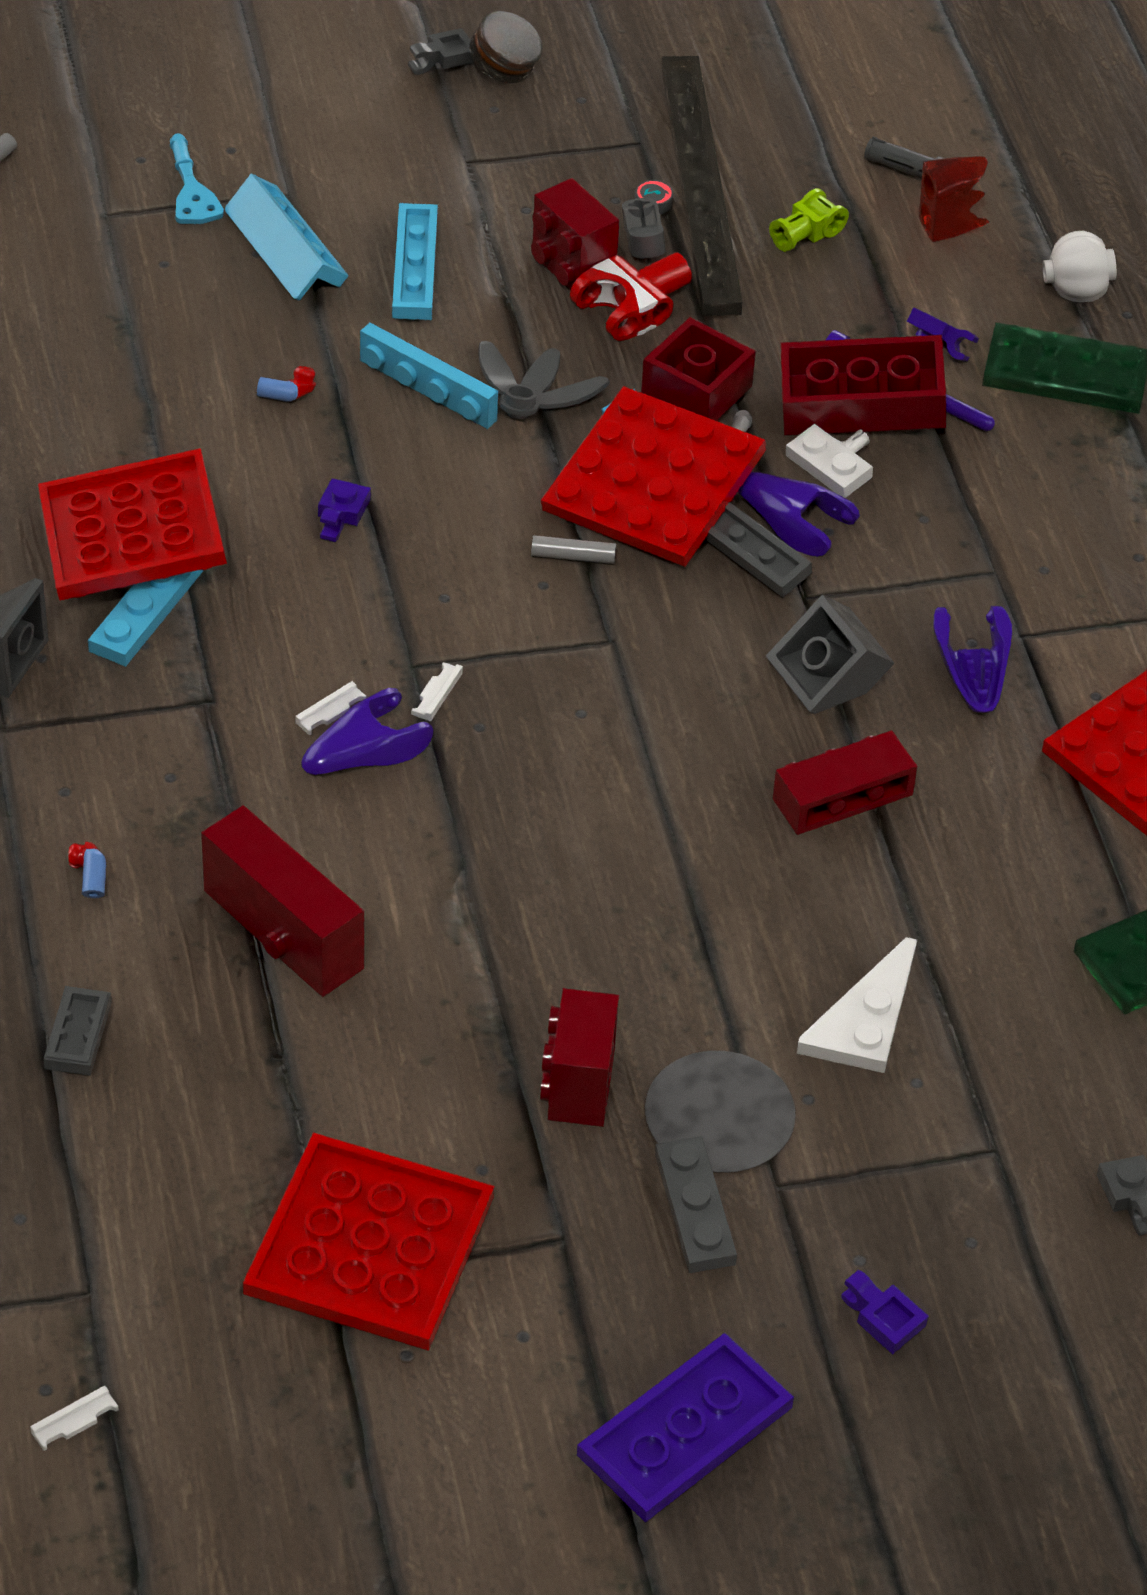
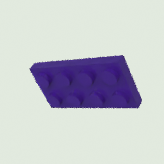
M723 1333L577 1444V1456L646 1523L792 1409L794 1396L726 1333Z

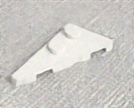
M906 937L799 1038L797 1054L884 1073L917 940Z

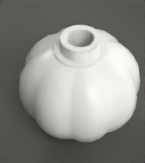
M1074 231L1062 236L1055 243L1050 260H1043L1042 264L1045 284L1052 283L1061 297L1075 302H1093L1098 300L1107 292L1109 280H1116L1117 275L1114 250L1106 249L1101 238L1087 231Z

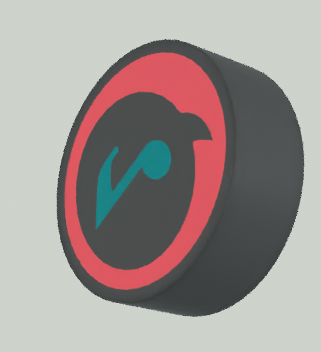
M647 180L636 187L635 199H654L658 204L661 215L672 208L673 189L663 181Z

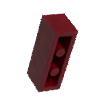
M891 730L876 736L865 737L861 741L838 749H829L820 755L800 762H791L782 768L776 769L772 799L796 835H800L912 796L918 766Z

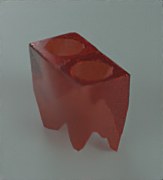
M951 157L923 162L919 219L932 242L959 236L990 222L986 218H977L974 213L970 212V208L985 195L984 192L973 190L972 187L985 173L988 164L986 157Z

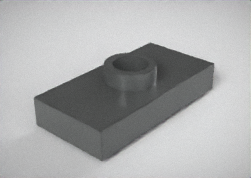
M65 986L45 1052L44 1069L91 1076L112 1004L111 992Z

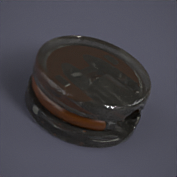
M497 11L483 18L478 29L471 37L469 50L474 63L484 74L503 83H518L525 80L542 55L543 45L536 29L524 18L510 12Z

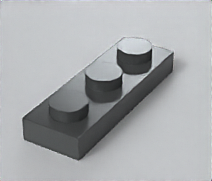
M730 502L705 538V540L782 598L812 574V563Z
M699 1136L656 1144L655 1157L688 1273L736 1265V1249L703 1137Z

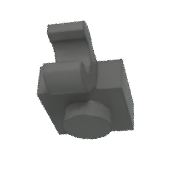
M462 28L429 35L428 43H415L411 45L410 51L417 60L409 61L408 66L414 74L420 75L428 72L436 63H439L443 69L476 62L478 51Z
M1139 1155L1100 1163L1097 1177L1113 1212L1127 1209L1136 1233L1139 1236L1147 1234V1160L1145 1156Z

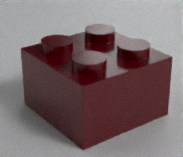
M573 178L534 195L531 252L534 259L554 274L562 285L567 286L571 290L574 282L582 273L594 265L617 255L619 219Z
M689 317L644 358L641 393L716 421L752 387L756 350Z
M563 988L560 1007L551 1006L548 1024V1034L551 1035H549L548 1043H545L542 1061L543 1077L540 1100L549 1101L548 1120L604 1127L615 1055L619 995Z

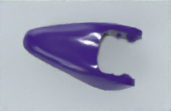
M751 472L738 490V493L765 518L778 537L796 551L810 556H823L832 546L831 540L824 532L801 517V513L811 503L817 505L832 518L848 525L854 524L860 517L859 510L854 503L814 483L766 473Z
M991 606L990 611L986 614L992 640L990 650L981 648L954 651L949 645V622L951 621V616L947 612L946 607H937L934 614V633L944 664L958 691L973 712L989 713L994 711L1000 699L1011 646L1012 623L1008 613L1002 606Z
M387 688L352 706L307 749L303 755L301 765L307 773L317 775L359 766H389L413 759L426 749L432 739L434 729L428 722H419L400 730L381 725L376 718L395 709L402 698L401 693L396 688Z

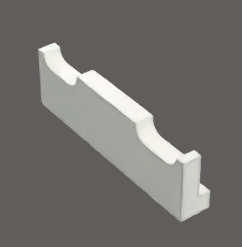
M443 662L442 672L439 676H432L420 694L421 704L418 708H412L411 715L431 722L463 674V666L459 664L453 666Z
M351 681L296 715V724L308 735H311L314 728L321 724L329 725L339 719L350 709L351 705L366 699V695Z
M103 1386L30 1426L31 1434L43 1451L47 1450V1445L60 1437H64L67 1440L95 1425L97 1417L109 1410L118 1411V1405L109 1394L107 1387Z

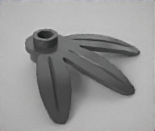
M489 341L479 343L478 354L483 375L492 388L498 390V394L501 395L499 399L500 408L508 416L515 419L528 418L530 415L537 413L539 408L552 409L579 404L594 397L610 384L608 378L598 376L546 392L553 384L559 370L560 351L555 348L547 349L526 372L521 384H517L511 369L494 344Z

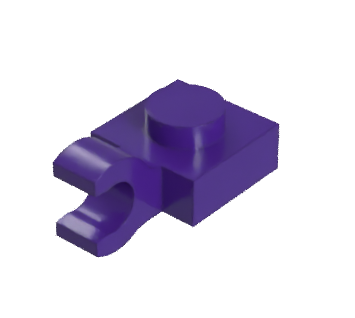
M917 308L912 309L907 319V322L918 327L915 333L917 336L942 335V340L947 343L949 354L963 362H968L970 357L960 352L959 344L961 341L968 339L977 343L979 340L974 333L967 330H959Z
M332 478L318 503V517H320V522L325 523L320 533V538L336 542L345 523L357 526L371 500V488Z
M857 1270L845 1280L844 1284L848 1289L841 1294V1298L850 1308L860 1311L857 1323L892 1355L926 1327L929 1316L894 1284L882 1292L860 1270Z

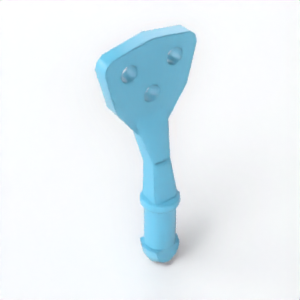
M174 134L170 139V148L174 153L175 168L179 171L184 182V186L176 198L175 220L180 224H203L221 219L224 214V208L213 192L197 182L193 176L192 168L194 163L188 152L187 139L182 134Z

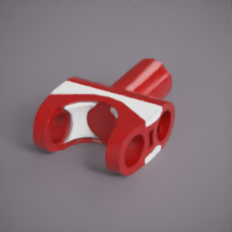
M677 252L640 270H637L622 256L615 255L582 273L571 288L570 300L583 309L597 306L615 308L606 322V331L615 340L624 341L660 326L669 318L674 304L667 294L691 283L692 272L687 260ZM624 320V322L622 323V327L618 328L620 323Z

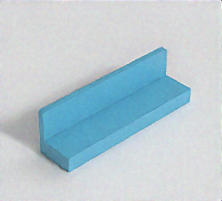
M251 173L226 205L225 211L294 299L301 300L317 278L340 288L349 275L277 185Z

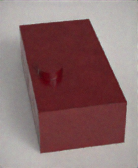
M942 335L781 343L784 435H800L814 424L827 433L856 432L858 430L866 432L946 428V385Z
M242 805L201 832L204 891L253 934L272 958H279L322 997L364 969V910L246 806Z

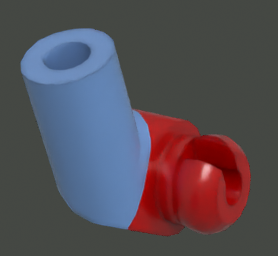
M298 366L293 373L294 379L288 381L260 377L257 385V396L291 402L314 390L316 382H314L316 373L311 367Z
M85 841V845L74 843L69 846V865L72 868L83 867L82 895L89 898L103 897L105 895L106 859L92 842Z

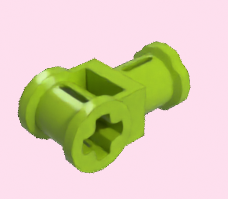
M815 188L809 191L802 200L793 204L792 215L785 219L779 218L772 221L769 226V233L779 250L783 252L790 251L795 248L797 242L806 237L815 243L824 237L831 238L836 236L845 227L849 212L841 205H834L827 199L824 191Z

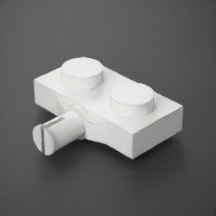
M814 424L786 445V456L844 498L873 476V466L855 454L870 442L868 435L865 432L863 433L862 430L856 431L855 434L845 441H839Z

